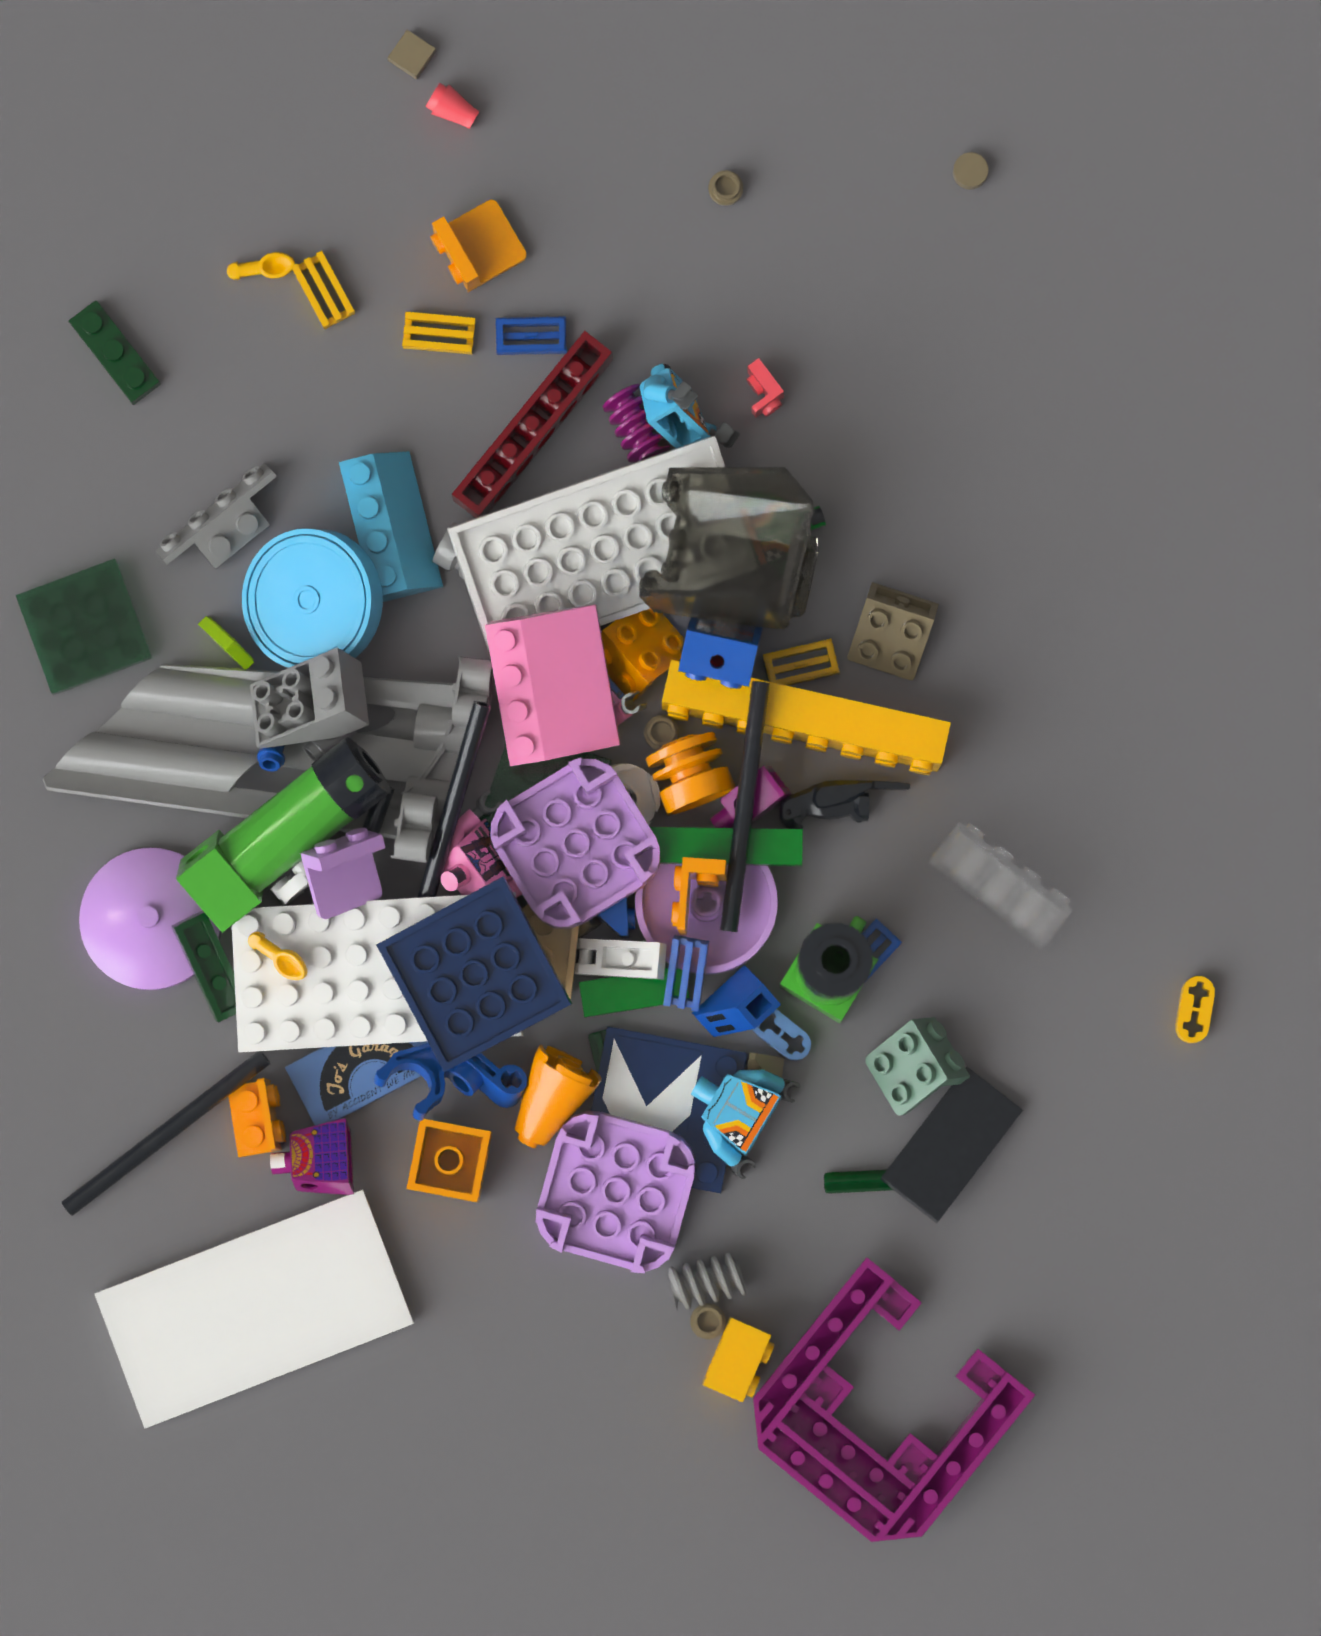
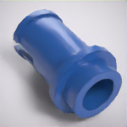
M285 745L259 750L257 754L259 766L270 772L279 770L285 762V755L283 754Z

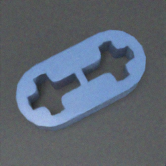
M777 1009L772 1014L776 1017L773 1023L781 1029L778 1035L769 1028L764 1032L759 1029L760 1025L753 1029L758 1037L790 1061L802 1060L811 1049V1041L807 1033ZM786 1033L793 1039L797 1036L802 1037L801 1046L804 1048V1051L802 1053L798 1051L793 1052V1054L788 1053L787 1048L789 1044L781 1036Z

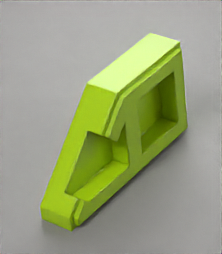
M206 616L198 623L245 671L254 663V659L210 616Z

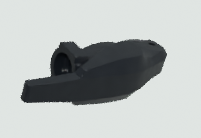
M875 780L824 781L784 798L780 802L779 819L787 829H803L801 823L807 816L828 820L851 816L854 821L861 823L869 819L870 797L869 793H865L866 790H909L910 784Z

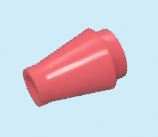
M441 83L438 84L425 106L433 111L432 115L463 125L470 129L480 112L452 86L448 85L446 87Z

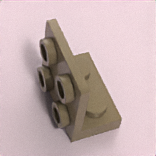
M872 582L847 659L907 680H914L939 604Z

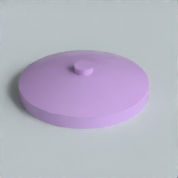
M162 848L131 850L107 862L88 884L80 907L79 923L81 937L93 962L115 981L141 990H161L179 985L194 976L171 927L202 911L199 905L176 880L180 860L184 857L183 855ZM209 918L214 928V931L218 939L220 940L221 931Z
M660 864L654 878L643 888L636 891L635 911L640 930L647 942L667 944L665 960L667 963L670 960L672 938L674 935L685 936L680 935L678 927L673 926V923H671L673 902L680 901V891H675L674 887L675 866H682V864ZM746 865L738 932L720 930L726 881H719V887L698 886L696 879H691L688 931L685 937L709 941L705 975L724 973L745 964L763 948L769 939L776 922L778 898L775 881L768 866ZM680 945L677 966L680 970H683L686 945ZM693 948L690 973H697L700 948Z

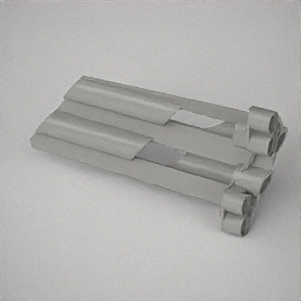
M458 656L459 670L456 683L363 677L366 703L389 706L395 712L394 718L383 727L369 732L356 733L351 738L371 756L382 771L388 785L395 789L379 833L385 838L395 839L393 855H390L393 859L427 863L429 860L473 702L482 701L489 705L492 702L494 674L490 660ZM162 664L144 677L123 700L121 708L97 732L86 735L60 759L56 767L43 777L44 785L48 791L247 818L277 794L235 787L251 768L259 764L257 754L261 749L256 746L250 684L280 671L253 669L245 671L238 668ZM308 742L285 745L283 751L285 762L281 767L308 770L312 763H314L303 750V746ZM368 811L356 820L353 819L339 831L348 832L353 829L362 828Z

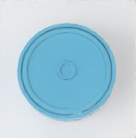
M296 529L278 535L259 550L245 575L242 589V609L247 629L256 645L264 654L287 668L337 647L356 658L371 642L382 615V586L374 563L364 549L355 541L332 530Z

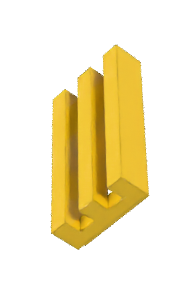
M322 251L316 253V256L308 257L303 260L304 262L295 264L292 267L324 330L355 314L352 305ZM319 263L345 308L340 313L315 268V265ZM307 269L333 315L329 319L326 318L302 273Z
M405 311L402 347L404 349L472 355L476 319L472 317ZM412 323L468 327L467 331L418 327L412 326ZM411 334L467 340L466 345L411 340Z
M832 638L763 654L769 682L790 686L840 673ZM827 649V655L775 667L772 664L774 660ZM830 662L831 667L776 680L775 674Z

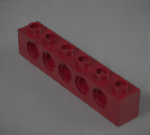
M584 331L453 491V501L474 518L488 514L613 361L612 351Z

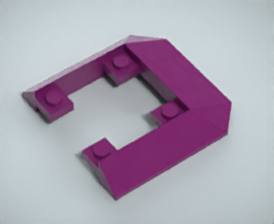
M866 1257L753 1397L758 1449L870 1542L922 1537L1034 1398L1035 1394L977 1348L955 1377L982 1399L937 1455L909 1432L889 1459L883 1458L832 1416L854 1386L827 1364L871 1309L900 1331L922 1302Z

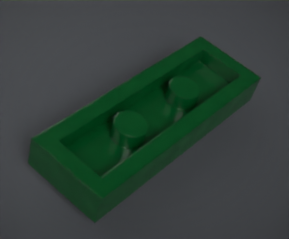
M97 300L68 320L132 405L161 385Z
M202 910L171 927L214 1019L219 1023L236 1014L234 971L208 916Z

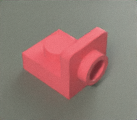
M758 358L747 366V373L750 376L746 379L758 396L762 393L765 395L764 398L751 407V412L755 418L762 413L765 417L774 413L782 406L780 400L784 398L783 389Z

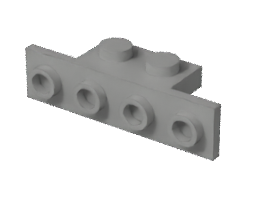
M265 463L260 467H252L243 475V480L234 488H227L219 493L213 505L205 511L200 510L193 514L187 521L188 525L178 533L173 532L167 535L155 552L168 565L195 543L216 569L270 525L250 498L277 476Z

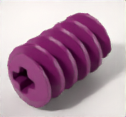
M634 384L618 391L602 406L604 412H614L608 420L610 425H619L614 431L616 437H626L621 442L622 450H632L627 455V460L630 463L667 452L670 449V445H658V442L664 437L660 433H652L654 428L646 420L645 409L640 408V405L643 403L642 396L634 395L640 384Z

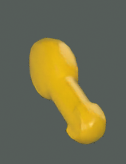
M282 252L268 253L258 261L244 263L236 261L229 264L227 274L233 280H241V277L260 274L271 279L280 278L292 271L295 260L290 255Z
M255 931L249 935V946L254 950H259L273 960L276 970L282 976L292 980H301L307 976L306 964L298 953L288 949L282 950L265 938L266 935L262 932Z

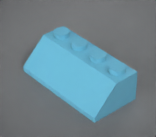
M410 452L373 453L339 462L359 546L368 554L377 569L382 586L383 602L442 588L443 583L439 567L432 562L435 551Z

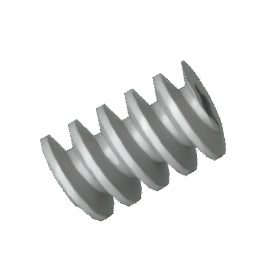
M725 1253L723 1265L720 1264L716 1256L711 1257L710 1268H707L702 1260H697L696 1271L694 1272L688 1263H684L682 1275L678 1274L674 1266L669 1267L668 1276L676 1309L680 1300L686 1309H690L692 1297L696 1298L700 1306L705 1305L706 1294H709L714 1302H718L721 1290H723L728 1299L733 1298L734 1287L738 1288L742 1296L747 1295L739 1260L735 1261L730 1253Z

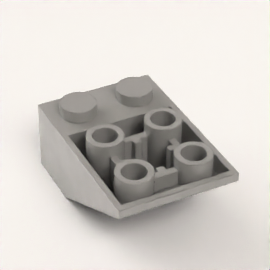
M338 647L250 684L256 746L259 749L337 738L369 725L362 663Z

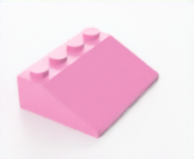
M596 604L495 620L485 625L510 766L546 761L620 745Z

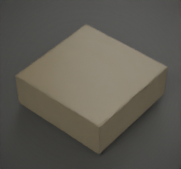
M406 30L387 58L390 63L417 80L436 53V48L409 30Z

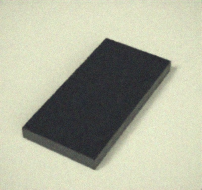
M967 1066L965 1068L970 1077L961 1084L951 1085L880 1178L881 1181L935 1223L939 1222L1023 1111Z

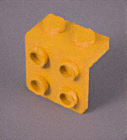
M488 200L449 223L444 216L432 222L434 234L430 238L440 255L444 252L452 263L447 267L457 285L463 282L468 292L526 259L527 255L524 247L495 200Z
M657 606L619 620L617 619L601 631L608 675L624 694L636 690L640 691L639 694L634 696L633 702L648 689L655 679L669 670L671 660L680 661L685 638Z

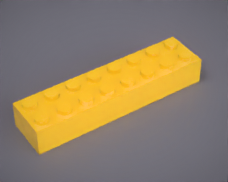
M671 660L662 698V710L668 712L667 717L688 721L689 716L702 719V725L716 729H722L723 724L737 727V733L745 735L752 681L770 683L763 733L771 734L772 741L783 744H792V740L806 742L805 748L819 752H826L828 747L841 750L840 756L855 760H861L862 755L875 758V764L895 768L897 763L910 766V772L921 775H930L932 771L937 772L942 765L951 722L751 678L749 687L742 685L739 689L723 686L720 683L721 680L706 678L705 681L690 679L685 676V672L678 671L680 662Z

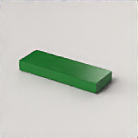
M665 968L664 980L607 977L579 982L584 1018L662 1006L664 1003L668 968ZM678 968L674 996H679L682 970Z

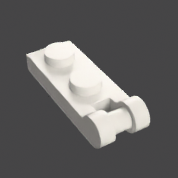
M578 938L577 950H579L578 963H575L574 974L664 980L667 944L660 942ZM593 951H597L595 964H592Z

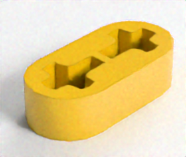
M1192 977L1183 984L1181 989L1175 1031L1177 1036L1186 1043H1197L1203 1040L1209 1031L1215 988L1213 983L1206 977ZM1197 982L1202 983V989L1207 991V997L1200 998L1198 1008L1193 1007L1194 995L1189 994V988L1195 987ZM1192 1012H1197L1196 1024L1201 1026L1202 1030L1201 1032L1194 1033L1193 1037H1189L1188 1030L1183 1029V1023L1190 1022Z

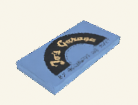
M428 1041L322 1047L286 1066L285 1069L314 1125L342 1119L420 1078L422 1075L415 1071L402 1070L391 1075L383 1087L377 1086L374 1082L376 1071L382 1068L394 1053L426 1044Z

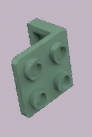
M935 1017L911 1019L866 1057V1065L894 1112L899 1116L908 1114L940 1087L958 1085L970 1077L964 1067L965 1062L962 1056L954 1050L946 1037L947 1032L944 1026Z

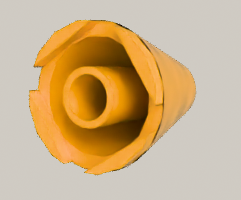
M539 1045L534 1055L514 1130L519 1134L517 1139L532 1148H536L537 1145L545 1146L595 1091L601 1082V1076L592 1068L589 1073L583 1071L581 1067L583 1062L574 1056L551 1046H547L545 1050L543 1045Z

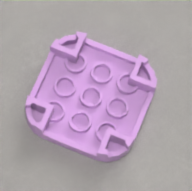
M578 758L568 762V765L513 799L503 802L497 808L491 822L490 837L500 859L534 914L543 923L556 929H571L586 923L643 888L654 878L660 866V847L655 834L650 829L617 773L609 764L596 759Z
M584 1111L573 1115L563 1124L556 1138L536 1209L535 1223H537L540 1235L550 1245L549 1247L561 1253L562 1251L627 1268L633 1273H645L646 1271L659 1268L664 1262L669 1260L677 1242L695 1177L696 1159L693 1150L683 1137L669 1130L599 1111Z

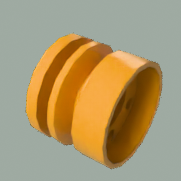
M714 732L681 737L663 745L657 752L646 757L645 760L648 768L665 765V768L652 774L653 781L671 780L672 784L659 793L667 816L682 813L719 799L736 787L728 766L711 769L709 763L718 759L723 754L721 748L704 751L705 748L717 742Z

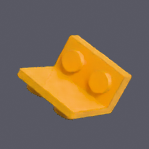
M683 857L682 866H675L674 887L675 891H680V901L673 902L671 923H673V926L678 927L680 935L687 936L691 879H696L698 886L719 887V881H726L728 867L726 860Z
M259 1078L257 1082L246 1083L229 1095L238 1157L281 1151V1142H286L284 1122L277 1120L275 1107L281 1106L278 1086L271 1084V1080L267 1078Z

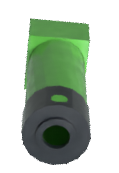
M346 737L312 763L308 770L228 833L223 835L220 830L216 831L180 860L176 880L223 933L261 903L263 890L302 860L300 853L315 848L317 843L328 840L353 819L359 818L391 793L390 786L371 756L353 739Z
M854 916L849 925L827 923L822 926L816 923L812 932L803 941L800 952L781 981L779 988L840 1024L878 961L877 958L872 956V950L866 937L861 934L866 921L859 916Z

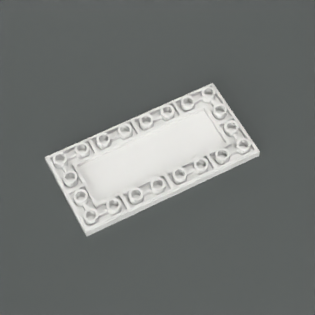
M363 1189L355 1192L354 1195L344 1196L95 1293L144 1428L151 1427L414 1324Z

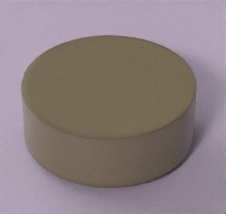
M968 152L958 157L953 167L955 182L964 189L971 190L980 187L986 181L989 170L988 164L977 153Z

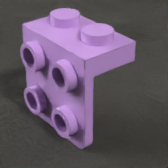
M364 827L348 831L346 836L336 840L319 842L315 845V848L300 853L318 917L329 919L365 905L367 901L377 900L382 896V888L372 854L385 848L382 834L368 831Z

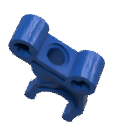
M429 1043L394 1053L390 1060L376 1071L374 1077L375 1084L383 1087L389 1077L397 1071L410 1070L422 1075L428 1084L429 1094L424 1100L417 1103L413 1110V1117L419 1121L424 1120L426 1114L441 1103L445 1092L444 1078H449L461 1093L472 1096L479 1089L495 1104L504 1108L513 1107L518 1104L527 1085V1076L522 1068L510 1064L499 1069L482 1053L444 1072Z

